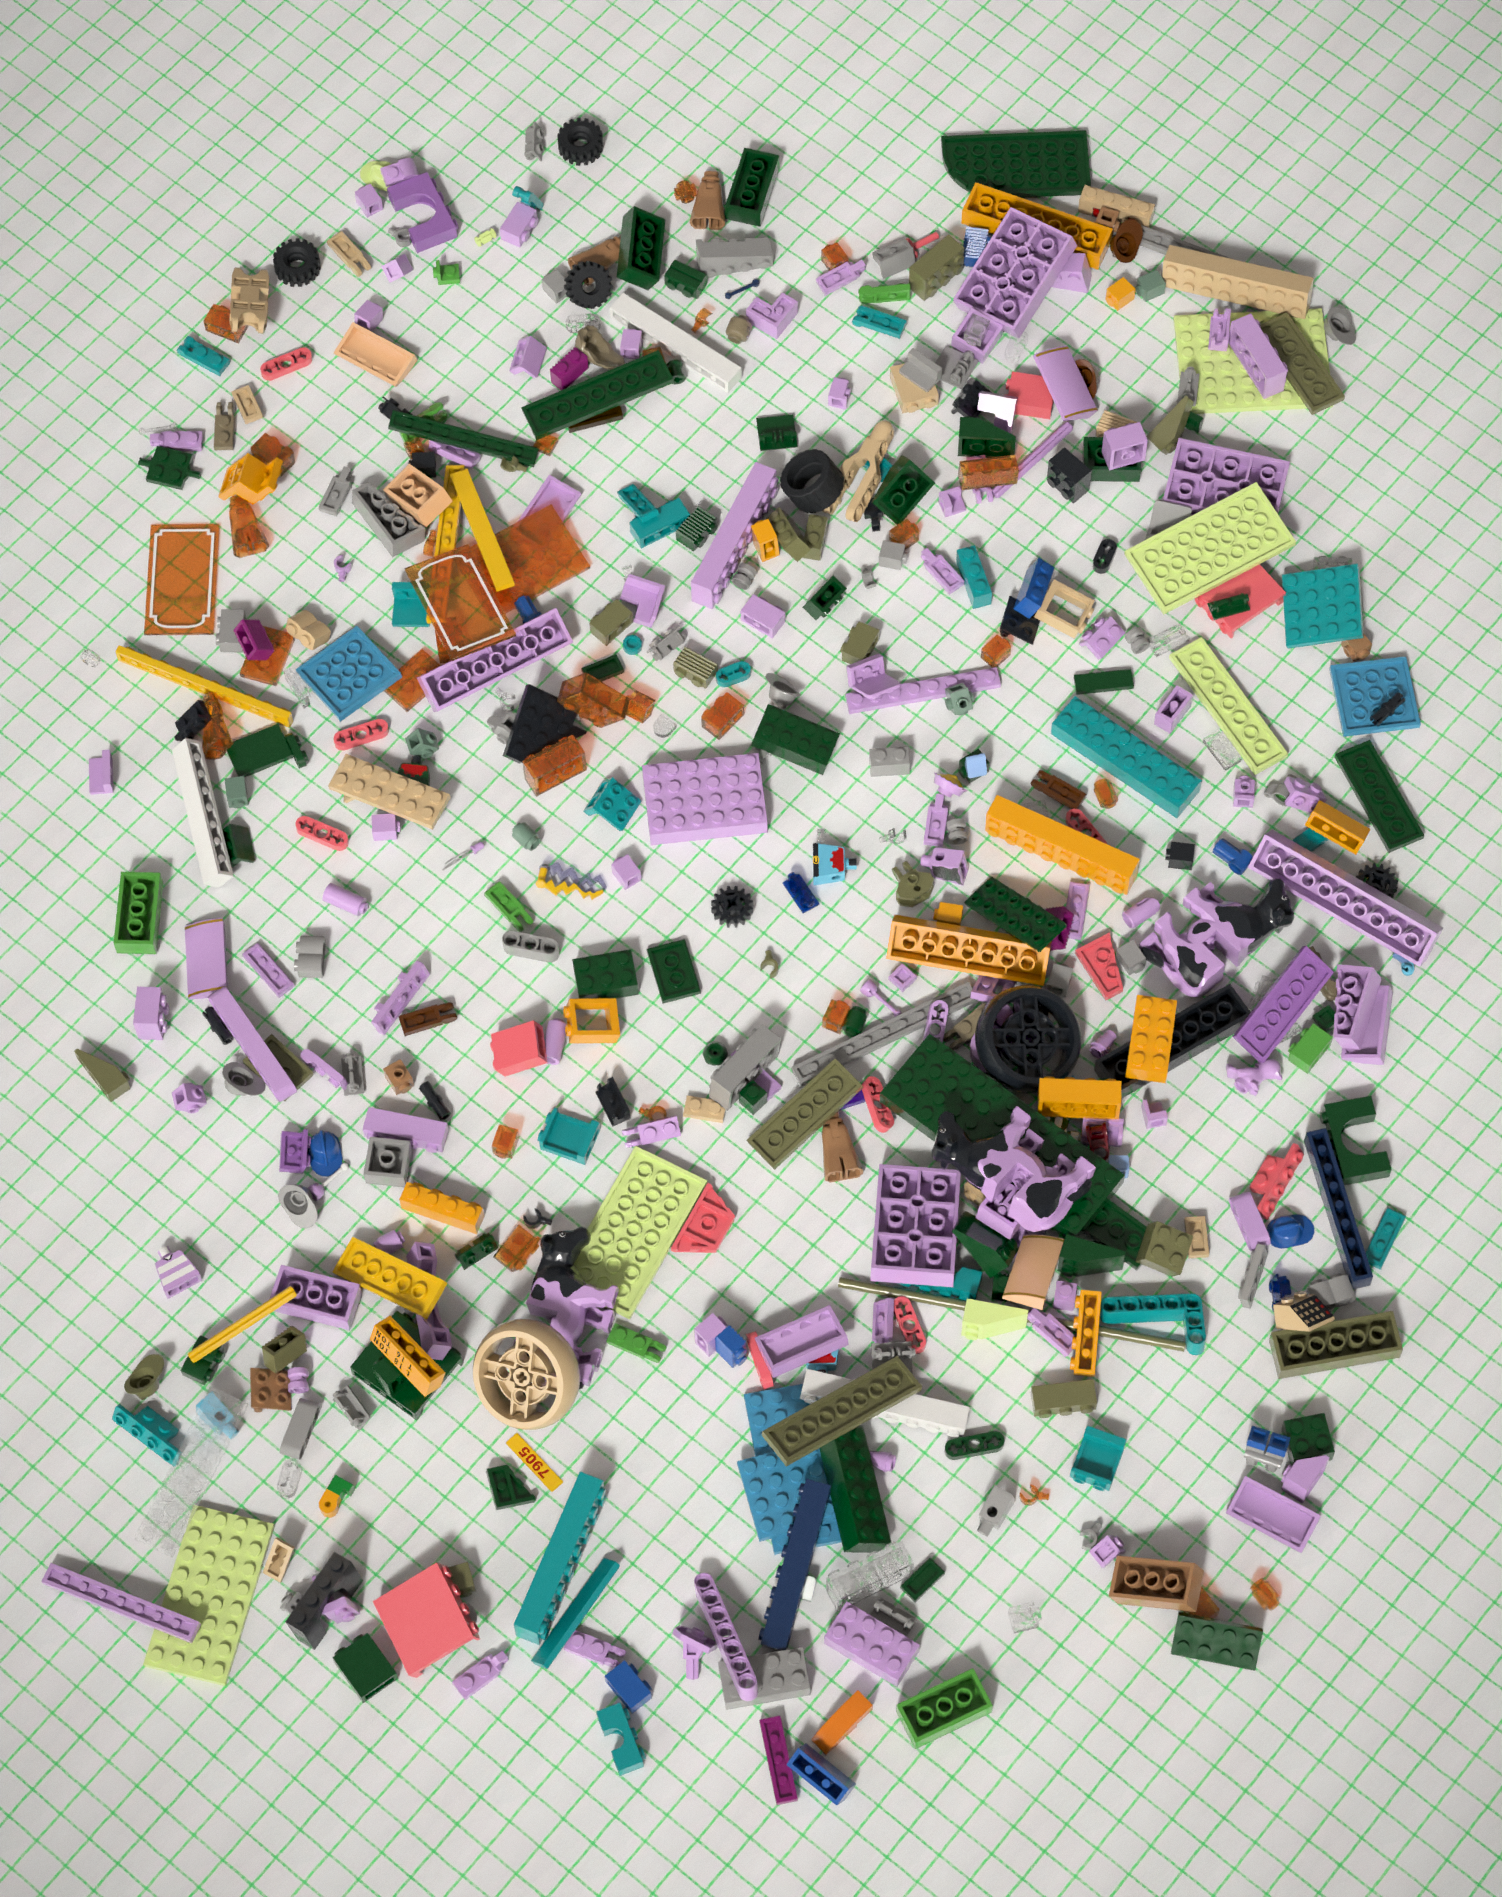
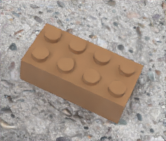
M1117 1556L1109 1597L1117 1604L1196 1612L1204 1570L1196 1563Z

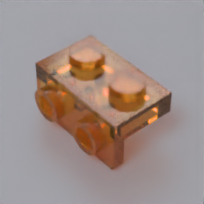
M518 1224L493 1258L511 1272L521 1271L528 1262L526 1258L529 1254H534L538 1249L539 1244L537 1243L541 1238L538 1236L534 1237Z

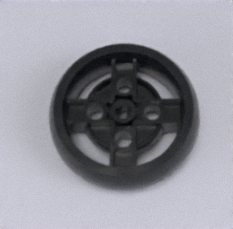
M1021 985L1003 990L986 1004L977 1021L975 1044L983 1067L994 1080L1004 1087L1017 1092L1035 1093L1038 1092L1040 1078L1051 1076L1055 1077V1079H1064L1074 1069L1081 1051V1031L1073 1010L1060 996L1039 986ZM1014 1002V1013L1005 1019L1001 1028L993 1029L999 1011L1007 1004ZM1038 1005L1046 1009L1054 1017L1060 1028H1055L1050 1018L1038 1011ZM1024 1015L1030 1018V1023L1025 1022ZM1045 1034L1050 1037V1043L1045 1041ZM1006 1035L1012 1038V1044L1007 1042ZM1027 1035L1028 1038H1031V1042H1029V1040H1026ZM1056 1049H1063L1058 1066L1051 1073L1043 1076L1042 1066L1052 1058ZM997 1050H1001L1005 1058L1018 1067L1019 1074L1002 1061ZM1027 1054L1033 1058V1063L1028 1062Z

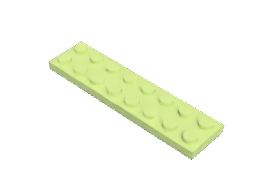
M1202 637L1169 655L1171 662L1254 775L1288 757V753Z

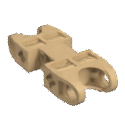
M234 268L231 283L229 321L231 331L237 332L242 326L249 325L254 327L258 333L264 334L268 315L269 275L267 270L261 269L258 274L250 276L245 274L241 268Z

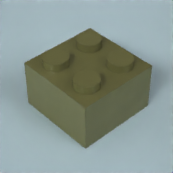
M1159 1221L1149 1223L1135 1262L1171 1277L1181 1275L1193 1236Z

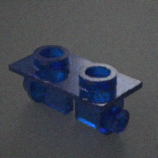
M794 872L788 874L787 877L789 879L782 884L803 914L820 905L800 874H795Z
M1276 1274L1269 1282V1292L1272 1293L1273 1312V1304L1280 1302L1281 1298H1284L1285 1295L1292 1294L1290 1280L1287 1279V1276L1279 1277V1274Z

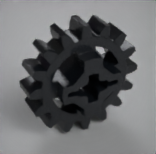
M1373 863L1372 868L1365 865L1364 870H1359L1356 878L1361 881L1367 878L1366 884L1392 899L1394 898V893L1398 889L1396 887L1398 880L1395 879V873H1389L1390 867L1385 870L1383 869V864L1380 867H1376V864Z
M727 886L726 891L722 888L720 889V895L714 894L715 900H711V913L714 914V920L720 919V925L725 922L727 923V928L731 924H734L735 928H737L739 922L745 925V919H751L750 914L753 913L752 906H754L753 900H750V893L745 895L744 888L738 891V886H735L734 890ZM719 905H721L723 912L720 911Z

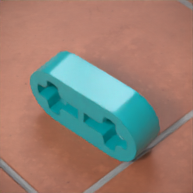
M745 661L723 667L716 672V682L720 687L724 688L743 682L751 676V667ZM742 668L746 673L742 674V672H739V669ZM725 675V677H728V680H724L721 676Z

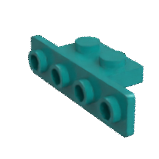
M120 1404L115 1407L112 1420L117 1425L121 1426L173 1467L178 1464L181 1451L169 1442L177 1436L179 1431L177 1427L148 1405L136 1415L130 1413Z

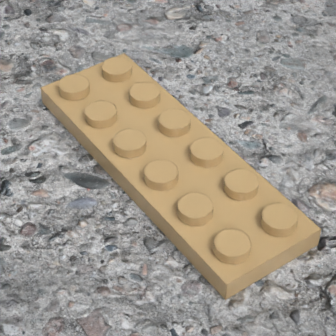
M345 754L328 785L330 790L432 830L451 798L450 794L348 754Z

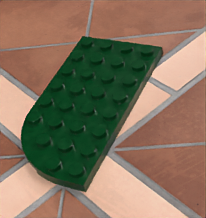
M1086 130L941 136L942 159L947 173L956 184L970 193L975 182L1021 198L1076 196L1082 194L1085 185L1091 186Z

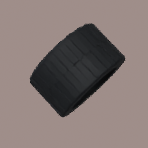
M817 449L805 450L790 459L780 477V486L783 492L804 513L821 512L830 507L840 496L844 487V477L840 469L826 453ZM820 474L815 483L804 489L806 483L811 478Z

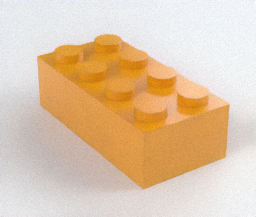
M1137 995L1125 1078L1166 1083L1177 1000Z
M1051 1076L1039 1079L1037 1112L1044 1117L1119 1120L1121 1081L1115 1079L1096 1080L1094 1078L1078 1080L1073 1077L1055 1079V1077Z

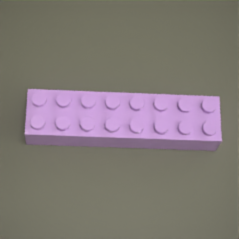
M755 462L691 581L693 602L713 609L715 604L720 602L723 589L728 587L731 574L736 572L739 559L744 557L747 544L753 540L751 525L763 519V514L769 511L771 499H775L777 496L778 478L775 469Z
M554 608L417 677V680L433 712H438L573 643L557 608Z

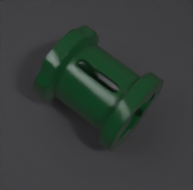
M669 361L666 365L674 380L672 384L683 383L685 375L682 374V361Z

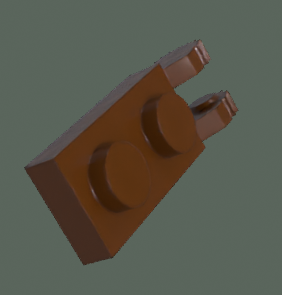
M1039 770L1037 776L1046 782L1047 785L1035 779L1030 783L1033 788L1070 809H1078L1087 796L1083 791L1043 770Z
M453 1003L436 1004L398 1016L404 1036L455 1021L457 1019L456 1013L440 1016V1013L451 1011L454 1008Z

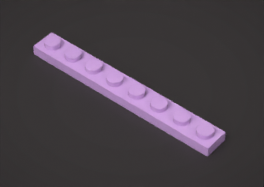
M997 667L900 684V688L895 689L891 693L879 695L876 699H868L858 692L845 694L849 714L944 698L946 697L945 688L960 683L967 686L968 690L972 693L1000 688L1001 683Z
M50 1563L41 1581L44 1585L189 1643L193 1642L201 1626L199 1621L53 1563Z

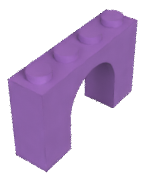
M427 172L387 187L388 198L395 212L415 204H425L436 211L429 221L408 229L410 241L417 253L457 238L456 230L459 229L456 220L451 218V211L448 205L445 206L443 203L442 193L436 190L437 185L434 178H430Z

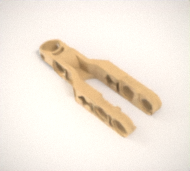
M886 420L878 422L870 436H867L859 452L844 461L840 468L844 477L842 493L830 507L822 512L830 515L835 512L859 468L864 466L868 460L870 466L846 510L847 520L858 522L861 519L882 479L880 463L894 437V428L890 422Z

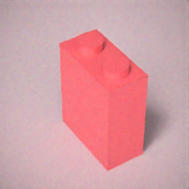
M1012 371L1011 379L1007 378L1006 389L1009 392L1004 395L1018 397L1015 414L1050 419L1053 398L1043 377Z
M534 1020L491 1034L492 1042L490 1046L494 1054L493 1067L506 1077L548 1063L543 1026Z

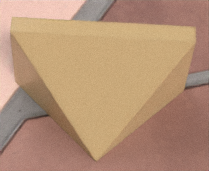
M276 1537L263 1573L281 1583L295 1547Z

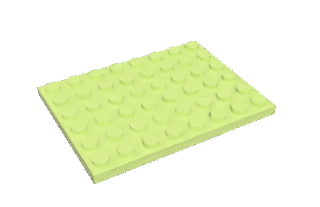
M1322 308L1309 309L1305 319L1290 316L1330 374ZM1271 311L1231 313L1230 326L1232 321L1248 314H1252L1254 319L1259 321L1260 325L1282 314ZM1213 314L1174 316L1179 378L1181 372H1185L1187 367H1193L1196 373L1199 374L1196 406H1192V412L1195 414L1307 409L1287 378L1284 391L1263 399L1229 343L1227 351L1208 350L1210 321Z

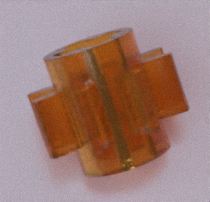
M680 181L676 188H674L676 200L681 199V202L684 204L692 202L694 196H697L695 184H690L689 181Z

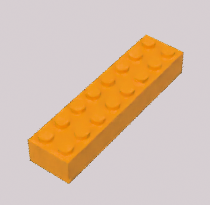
M975 182L962 210V224L988 229V233L994 234L1010 207L1071 235L1077 244L1073 253H1085L1089 267L1099 270L1110 246L1113 233L1112 228Z
M996 795L986 813L985 831L992 837H999L1010 845H1017L1028 853H1035L1045 861L1055 862L1063 869H1070L1081 877H1088L1099 885L1112 888L1116 893L1128 895L1137 878L1139 858L999 795Z
M894 914L886 959L1044 986L1052 941L1041 952H1037L1011 934Z

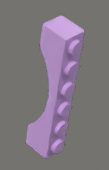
M415 1242L406 1255L407 1263L436 1276L437 1257L435 1245ZM436 1303L428 1319L417 1314L416 1317L422 1349L432 1359L443 1360L451 1349L452 1343L449 1328L441 1320Z

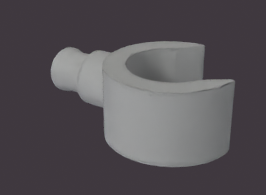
M389 228L388 233L395 237L398 246L408 247L411 245L410 239H399L402 236L409 235L408 229L394 230Z
M862 566L860 570L862 571V580L865 588L876 587V583L872 579V570Z
M1097 1522L1091 1529H1084L1080 1532V1536L1090 1535L1094 1540L1091 1544H1083L1082 1549L1091 1550L1096 1546L1097 1534L1102 1528L1100 1523Z

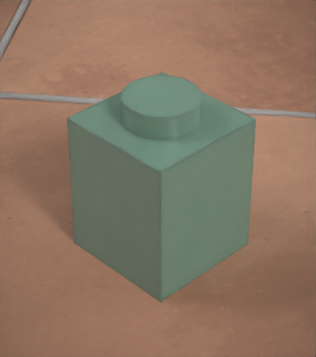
M1154 270L1137 278L1135 289L1138 296L1147 302L1165 294L1166 283L1158 270Z
M244 776L225 778L229 808H242L249 805Z

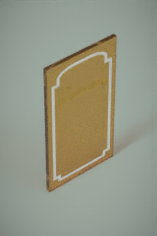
M219 524L151 525L144 635H214Z
M469 544L404 568L451 661L516 637L513 627Z

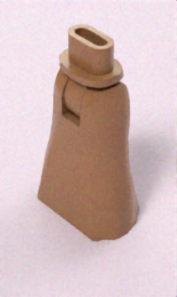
M705 171L704 177L701 179L690 217V225L694 229H706L707 219H709V229L721 230L725 226L720 178H718L719 173L716 171Z
M621 235L619 237L614 236L613 239L605 240L588 250L568 258L570 269H573L572 266L574 264L578 265V262L591 261L604 266L607 270L618 261ZM586 278L583 282L590 286L595 281L592 278Z
M837 1112L823 1125L822 1129L825 1181L830 1183L858 1178L864 1172L849 1131L843 1123V1119L840 1118L839 1112Z

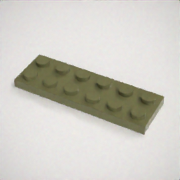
M1287 312L1260 325L1263 333L1268 335L1271 346L1278 351L1280 360L1287 365L1288 372L1286 378L1311 415L1345 399V395Z
M835 1058L746 1141L775 1170L861 1091L863 1086Z

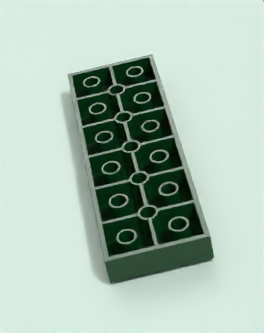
M931 1034L925 1038L880 1092V1102L934 1142L938 1130V1118L943 1112H952L956 1116L957 1123L972 1140L999 1132L1011 1122V1114L1014 1108L1018 1106L1031 1117L1029 1127L1025 1130L1021 1139L1025 1138L1026 1131L1031 1129L1044 1140L1042 1148L1035 1152V1155L1043 1162L1044 1166L1053 1168L1060 1154H1063L1074 1164H1076L1080 1156L1093 1164L1096 1168L1093 1177L1089 1179L1092 1181L1089 1192L1074 1202L1065 1217L1052 1227L1064 1237L1068 1234L1080 1238L1124 1183L1125 1175Z

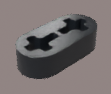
M1105 539L1100 543L1092 566L1096 573L1104 574L1109 570L1116 555L1117 545L1115 541ZM1108 546L1111 547V549H1109L1108 553L1106 554L1105 548H1107ZM1102 559H1104L1105 561L1102 567L1098 566V564L1101 563Z

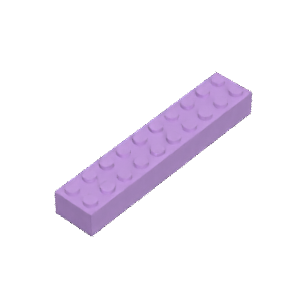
M1273 829L1264 835L1248 866L1249 869L1270 881L1272 879L1283 880L1287 891L1419 967L1427 960L1443 930V927Z

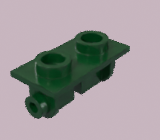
M1244 593L1207 603L1213 620L1250 610L1248 594Z
M483 1233L472 1241L474 1246L471 1247L467 1244L460 1250H457L454 1256L460 1261L464 1270L498 1249L492 1234Z

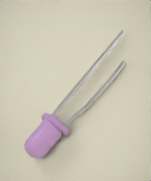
M479 842L474 846L471 845V849L450 859L445 864H447L448 862L452 861L453 859L459 857L464 853H467L471 850L472 852L468 853L464 857L460 858L459 860L455 861L454 863L450 864L442 870L447 869L448 867L452 866L453 864L457 863L458 861L462 860L463 858L467 857L472 853L477 854L476 852L484 848V843Z

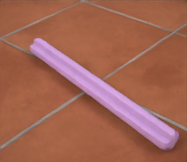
M1069 422L1062 424L992 489V495L995 498H1000L1073 430V426Z

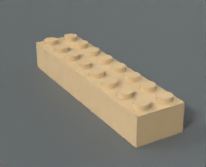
M1169 245L1163 261L1162 278L1167 288L1284 314L1287 312L1289 316L1301 319L1306 318L1311 304L1313 277Z

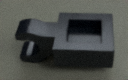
M871 498L864 511V518L871 519L872 532L880 531L879 517H883V512L872 503L874 498Z

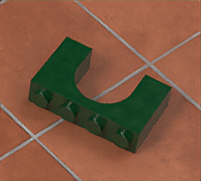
M1371 1096L1324 1104L1322 1112H1320V1120L1326 1126L1344 1186L1387 1178L1392 1170L1387 1151L1358 1155L1349 1151L1342 1142L1341 1134L1345 1129L1354 1125L1374 1122L1376 1111Z

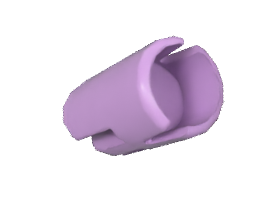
M1144 898L1122 913L1123 920L1128 927L1135 928L1155 915L1160 909V903L1154 898Z

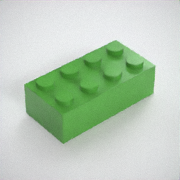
M121 872L114 933V946L117 953L157 954L163 893L161 873Z
M974 1668L896 1705V1713L915 1749L992 1713L993 1705Z

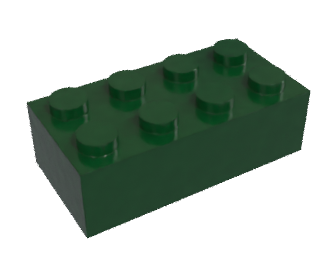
M744 148L725 204V219L761 227L780 168L779 155Z
M635 206L623 216L616 278L645 290H649L659 281L666 219Z
M768 704L751 746L823 775L840 733Z

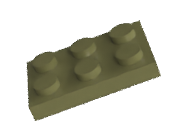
M271 1034L264 1040L293 1082L296 1090L314 1075L313 1071L274 1035ZM244 1058L242 1060L243 1064L262 1079L249 1058Z

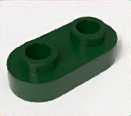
M292 732L284 735L298 768L307 766L306 762L309 760L305 750L301 751L299 748L301 742L298 735H293Z

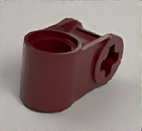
M1106 1122L1097 1126L1086 1125L1090 1150L1095 1153V1149L1099 1147L1104 1148L1106 1156L1102 1159L1106 1161L1110 1155Z

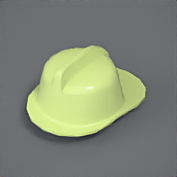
M387 161L369 162L361 168L360 178L366 184H371L373 187L387 191L380 168L391 165V163Z

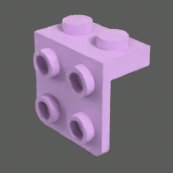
M880 654L846 666L849 687L868 699H876L879 695L891 693L895 689L900 688L899 681L885 674L883 656Z
M317 1575L312 1576L313 1581L316 1579ZM333 1595L326 1603L322 1612L328 1619H332L337 1624L352 1621L355 1619V1616L361 1614L359 1607L345 1596L334 1600Z

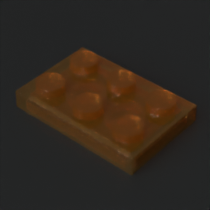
M262 626L266 630L269 641L273 644L274 652L267 660H247L246 657L239 674L240 677L277 686L295 638L288 632Z
M421 649L398 669L402 678L385 689L384 692L408 712L426 697L417 677L437 668L440 664Z

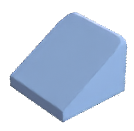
M984 753L966 757L965 768L968 778L987 775L986 756Z
M1110 1155L1108 1163L1125 1175L1124 1178H1128L1129 1156Z

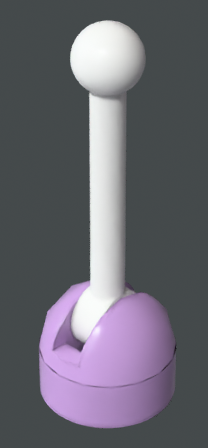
M342 1163L341 1168L322 1184L314 1183L310 1185L308 1189L312 1193V1198L318 1201L324 1195V1187L342 1171L348 1170L349 1165Z

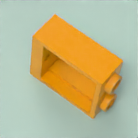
M616 998L568 1000L567 1005L563 1008V1016L567 1018L565 1035L569 1036V1043H617L620 1036ZM575 1010H605L607 1030H578Z

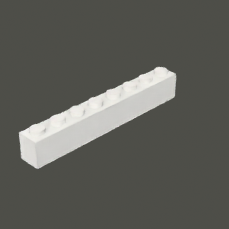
M622 293L610 307L611 319L627 329L642 331V338L674 359L682 361L685 366L729 393L742 378V368L737 362L730 361L721 352L711 349L707 343L700 342L694 335L686 333L677 324L670 323L663 315H658L647 305L637 302L633 296Z
M185 738L172 749L200 871L204 885L221 887L233 877L230 859L201 741Z
M807 1369L800 1399L812 1404L853 1381V1379ZM914 1394L873 1418H883L890 1423H905L911 1428L922 1427L933 1433L943 1432L947 1433L950 1437L956 1438L959 1436L963 1437L970 1407Z

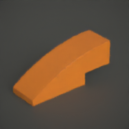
M857 1690L828 1719L811 1741L827 1755L873 1710V1705Z

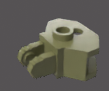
M905 861L902 865L906 874L902 875L897 867L892 868V872L898 881L896 901L900 906L914 907L930 898L934 888V878L931 873L919 872L916 868L913 869Z

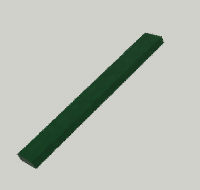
M393 410L388 425L389 430L499 459L504 457L507 461H512L514 456L519 460V463L534 467L539 448L396 410Z

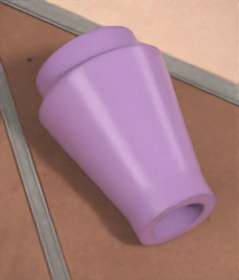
M1107 1030L1091 1043L1090 1053L1098 1059L1108 1054L1114 1040L1117 1038L1116 1034L1111 1030Z
M870 1451L874 1467L884 1472L893 1471L896 1456L892 1455V1452Z

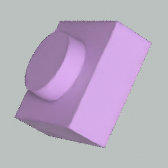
M901 964L888 977V980L902 992L917 979V976L904 964Z

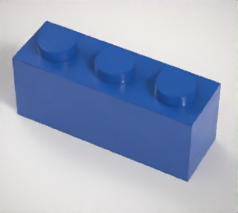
M1038 558L1027 569L1013 608L1014 610L1030 618L1042 606L1055 567Z
M807 1743L800 1746L786 1764L835 1805L845 1801L856 1785L854 1781Z

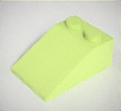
M967 1298L961 1336H965L969 1340H977L1024 1329L1027 1325L1028 1310Z

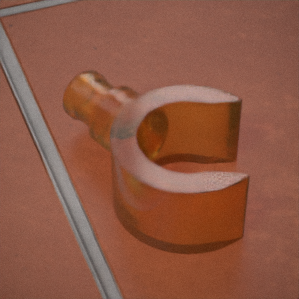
M706 308L701 309L696 315L695 323L691 330L696 333L701 327L707 326L709 322L705 319L713 313Z
M430 530V535L423 549L424 555L434 557L433 550L434 546H436V530Z
M654 1106L651 1109L640 1107L639 1114L649 1117V1121L654 1120L652 1115L657 1112L663 1114L664 1118L667 1117L666 1110L661 1106Z
M1031 1484L1030 1489L1035 1494L1033 1499H1026L1022 1493L1019 1494L1020 1501L1028 1506L1035 1504L1037 1500H1049V1493L1038 1492V1489Z

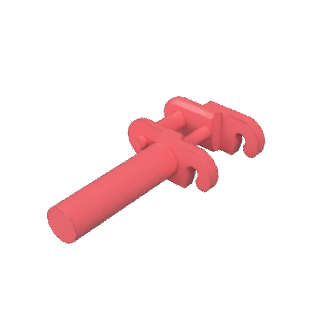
M934 232L914 243L909 238H906V240L913 247L914 257L917 258L918 252L915 250L937 240L939 235L937 232Z

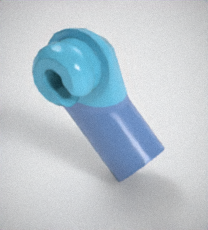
M1394 953L1392 957L1401 962L1402 973L1406 976L1412 975L1414 964Z

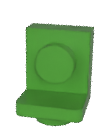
M436 260V267H433V277L437 278L438 285L460 283L459 264L440 265V261Z

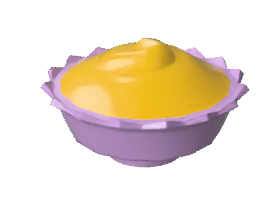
M934 772V783L939 785L937 791L951 798L953 794L960 797L964 792L968 791L963 788L956 775L937 774Z

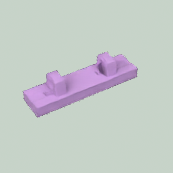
M416 961L407 974L401 972L397 977L401 983L386 1003H378L374 1009L377 1011V1014L371 1023L378 1033L382 1035L387 1033L429 977L430 973L422 962Z

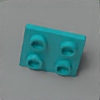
M392 582L394 596L392 626L430 627L426 620L428 604L417 583ZM420 582L429 600V594L426 589L430 588L428 582Z
M612 777L602 781L583 812L588 816L597 813L617 830L623 831L640 805L641 800Z

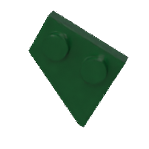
M508 1465L486 1469L496 1510L534 1503L536 1501L535 1496L530 1494L524 1487V1483L514 1475V1472Z

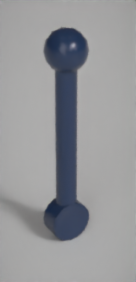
M754 279L751 284L731 293L726 292L725 298L730 299L733 295L748 288L758 287L759 280Z

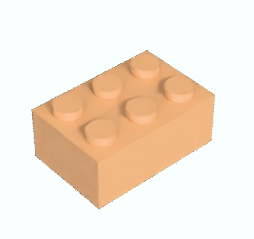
M408 464L383 489L392 504L395 503L399 509L425 527L452 502L442 486L411 464Z

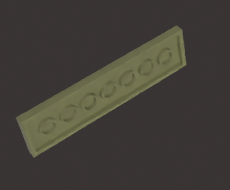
M896 1356L763 1430L762 1436L787 1467L921 1391L922 1385L900 1358Z

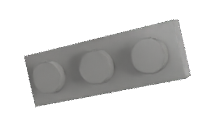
M1257 1244L1256 1249L1251 1252L1250 1268H1247L1245 1271V1283L1243 1287H1240L1238 1299H1240L1244 1308L1251 1309L1268 1256L1265 1245Z

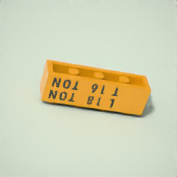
M391 1316L374 1325L370 1340L425 1397L441 1387L445 1375L443 1369Z

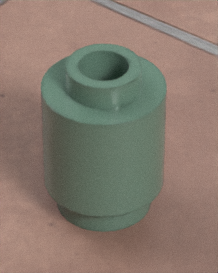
M525 822L516 824L512 829V837L525 849L532 851L541 842L539 835Z

